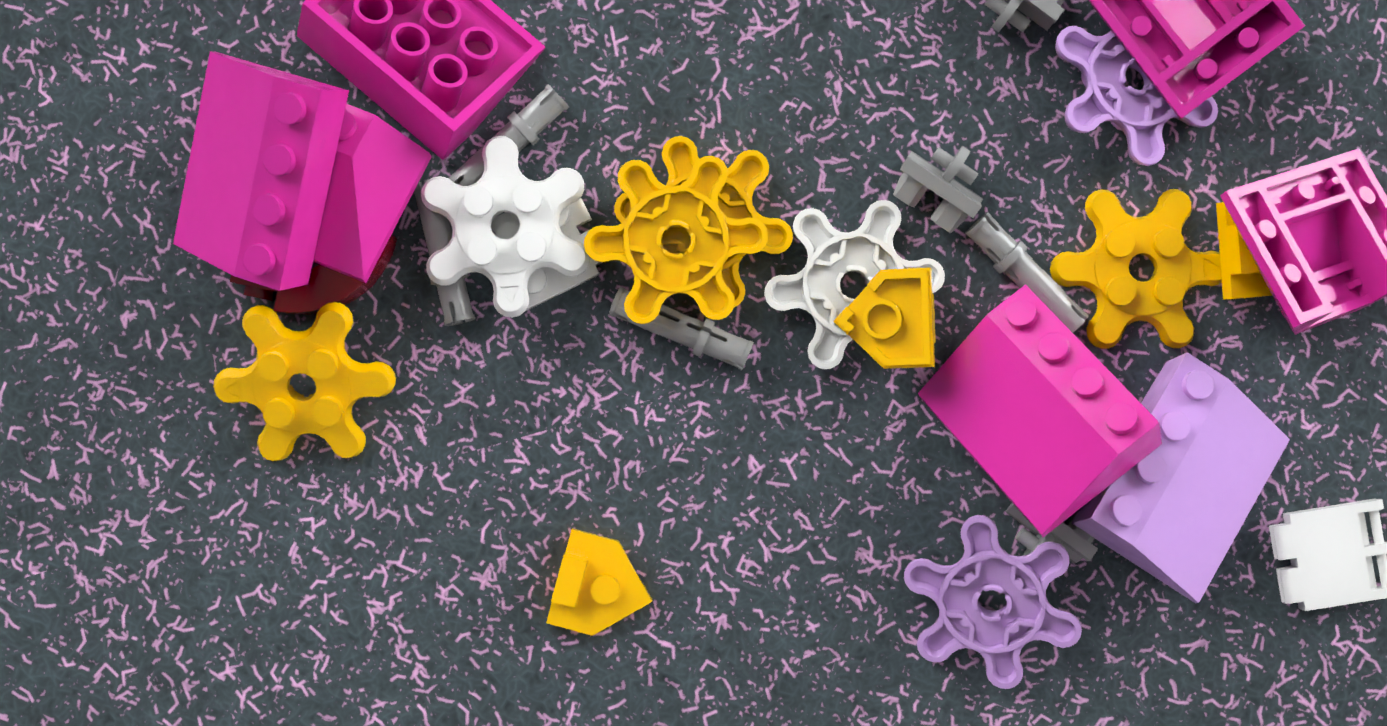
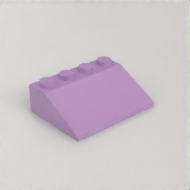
M1186 352L1165 363L1141 403L1160 423L1162 445L1080 508L1072 524L1192 602L1199 603L1290 439L1228 378Z

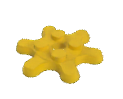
M673 137L663 146L662 159L669 174L666 186L674 187L684 183L690 176L693 165L699 159L697 147L687 137ZM757 150L743 151L736 157L733 164L727 168L728 178L718 195L719 208L727 217L732 219L751 217L762 221L767 227L768 241L761 251L769 254L783 253L790 247L793 240L791 227L779 218L763 217L755 210L752 202L754 190L768 175V160ZM622 193L617 198L614 205V213L620 223L626 220L631 209L630 200L625 193ZM680 227L668 229L662 238L664 249L671 254L684 253L691 243L689 233ZM743 253L729 257L722 268V279L735 298L734 308L740 305L745 296V285L738 271L739 263L746 255Z
M704 156L698 159L693 165L688 179L681 185L674 187L666 186L659 182L654 176L652 168L641 160L628 161L620 168L618 183L621 190L630 200L631 209L629 216L619 225H600L589 230L584 239V248L588 256L597 262L621 261L632 269L634 285L626 296L624 309L628 318L633 322L639 324L652 322L659 315L665 299L677 293L687 294L692 297L698 304L701 313L709 319L721 320L732 312L735 306V298L722 279L723 264L729 257L735 254L751 255L760 252L767 244L768 231L764 223L757 218L732 219L720 210L718 195L726 184L728 171L725 163L718 157ZM680 227L689 233L691 243L684 253L671 254L664 249L662 238L668 229Z
M1102 189L1094 191L1085 202V211L1096 228L1097 237L1095 243L1084 252L1074 253L1066 251L1059 253L1054 257L1050 265L1051 277L1060 286H1084L1095 294L1097 310L1093 318L1088 322L1086 329L1090 343L1101 349H1109L1117 345L1121 340L1123 331L1129 324L1135 321H1145L1155 327L1160 340L1166 346L1178 349L1187 346L1193 339L1194 326L1183 309L1184 295L1190 288L1196 285L1216 286L1222 283L1220 253L1217 251L1196 252L1189 249L1184 243L1182 227L1192 211V202L1189 196L1184 191L1169 189L1159 197L1157 205L1151 213L1143 217H1135L1124 211L1118 197L1113 192ZM1135 255H1144L1152 261L1154 271L1148 281H1137L1130 274L1129 263Z
M330 302L323 305L317 312L313 325L303 331H293L285 327L277 313L265 305L251 307L243 316L242 327L257 348L256 360L247 368L230 367L223 369L215 377L213 387L216 396L223 402H248L261 410L266 424L258 437L257 444L261 455L267 460L279 461L287 458L292 453L297 438L307 433L316 434L324 438L334 453L342 458L358 456L365 447L366 436L353 419V405L363 397L386 396L392 392L396 384L395 373L389 365L377 361L360 363L353 360L347 354L345 338L352 328L353 315L349 308L341 303ZM301 373L310 376L315 382L316 392L305 397L303 394L295 391L293 386L290 385L293 375Z

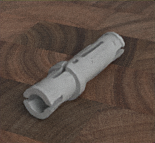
M547 84L545 89L518 114L513 111L507 117L510 121L493 137L506 136L517 145L518 152H520L529 143L534 146L540 140L537 135L564 110H567L569 106ZM484 145L448 179L461 186H469L476 183L484 172L482 157Z
M419 182L414 193L429 256H431L434 252L448 245L452 238L453 229L447 217L440 213L432 212L424 205L421 198L423 185L422 182ZM468 273L449 286H441L430 279L431 285L437 286L445 326L463 324V320L465 322L475 320L465 278L469 277Z
M989 212L982 215L965 232L995 263L993 268L999 274L1004 272L1019 288L1026 284L1072 333L1089 317L1026 252L1028 247L1021 240L1016 242Z
M623 287L618 289L612 302L609 316L617 317L693 349L692 354L698 357L706 354L735 366L741 371L743 370L754 344L753 341H748L715 327V321L706 318L705 322L665 305L661 306L659 315L652 322L647 324L635 323L628 318L624 309V302L630 291Z

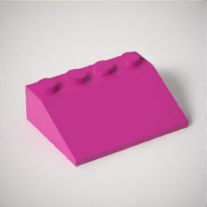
M305 0L302 3L297 30L298 38L442 160H445L478 128L545 49L541 42L491 0Z
M210 51L173 244L232 276L278 291L308 285L349 90Z
M1026 284L982 319L918 393L929 409L1042 537H1045L1162 445L1160 423Z

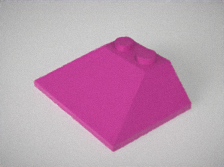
M1088 0L1179 119H1182L1305 27V24L1286 0Z
M346 104L313 262L367 283L432 156L428 151L375 114Z
M1360 149L1236 187L1220 195L1294 335L1358 311L1387 297V195Z

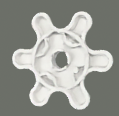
M496 136L489 139L483 147L484 172L476 183L469 186H461L446 177L438 176L427 180L423 185L421 198L424 205L432 212L440 213L447 217L453 229L452 238L448 245L434 252L429 257L426 271L429 278L441 286L454 284L467 273L477 272L485 275L493 285L495 309L501 315L513 318L523 314L529 306L530 298L527 282L535 270L542 267H551L563 275L573 277L579 276L588 268L590 257L585 252L584 245L581 242L566 237L559 227V216L562 210L582 197L584 180L576 170L571 168L556 170L545 180H530L522 175L519 169L517 145L506 136ZM502 212L515 215L520 223L517 234L509 239L498 238L491 229L493 219Z
M880 200L871 204L866 211L862 225L857 230L849 233L834 229L826 215L814 208L805 209L795 217L793 232L807 250V263L797 274L778 275L769 280L764 290V297L768 305L777 311L800 308L813 316L816 323V331L808 345L807 352L811 363L817 368L831 369L837 366L843 359L847 344L853 340L833 322L854 300L843 295L841 292L840 282L844 274L848 272L860 273L865 277L868 284L880 270L931 268L932 293L938 291L944 283L945 273L939 262L929 258L908 261L902 259L896 253L893 247V237L900 226L901 213L898 207L891 201Z

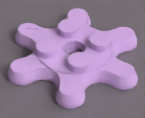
M1068 26L1057 36L1055 46L1057 55L1063 61L1071 63L1082 72L1081 79L1086 87L1084 94L1073 99L1067 105L1065 111V123L1072 131L1088 133L1093 131L1100 123L1110 121L1116 129L1123 131L1126 135L1128 154L1131 160L1140 165L1150 166L1159 162L1165 153L1162 129L1169 119L1176 118L1189 126L1202 128L1212 124L1217 118V103L1213 97H1210L1182 119H1179L1111 30L1103 36H1094L1081 27ZM1127 68L1135 69L1142 75L1144 81L1142 90L1125 86Z
M975 515L969 517L961 527L964 554L957 563L953 565H940L929 559L920 558L913 560L905 568L904 581L907 587L917 594L932 598L939 608L937 622L921 632L917 640V648L920 655L931 662H942L958 649H973L985 659L988 680L1000 689H1010L1018 685L1023 677L1020 652L1026 643L1033 640H1043L1056 647L1066 648L1076 644L1081 637L1082 628L1077 617L1069 612L1054 608L1046 598V589L1049 583L1067 571L1070 563L1069 554L1058 543L1044 542L1028 555H1010L999 545L996 524L986 516ZM983 590L985 592L994 590L1004 593L1007 602L1003 608L991 611L981 606L978 598Z

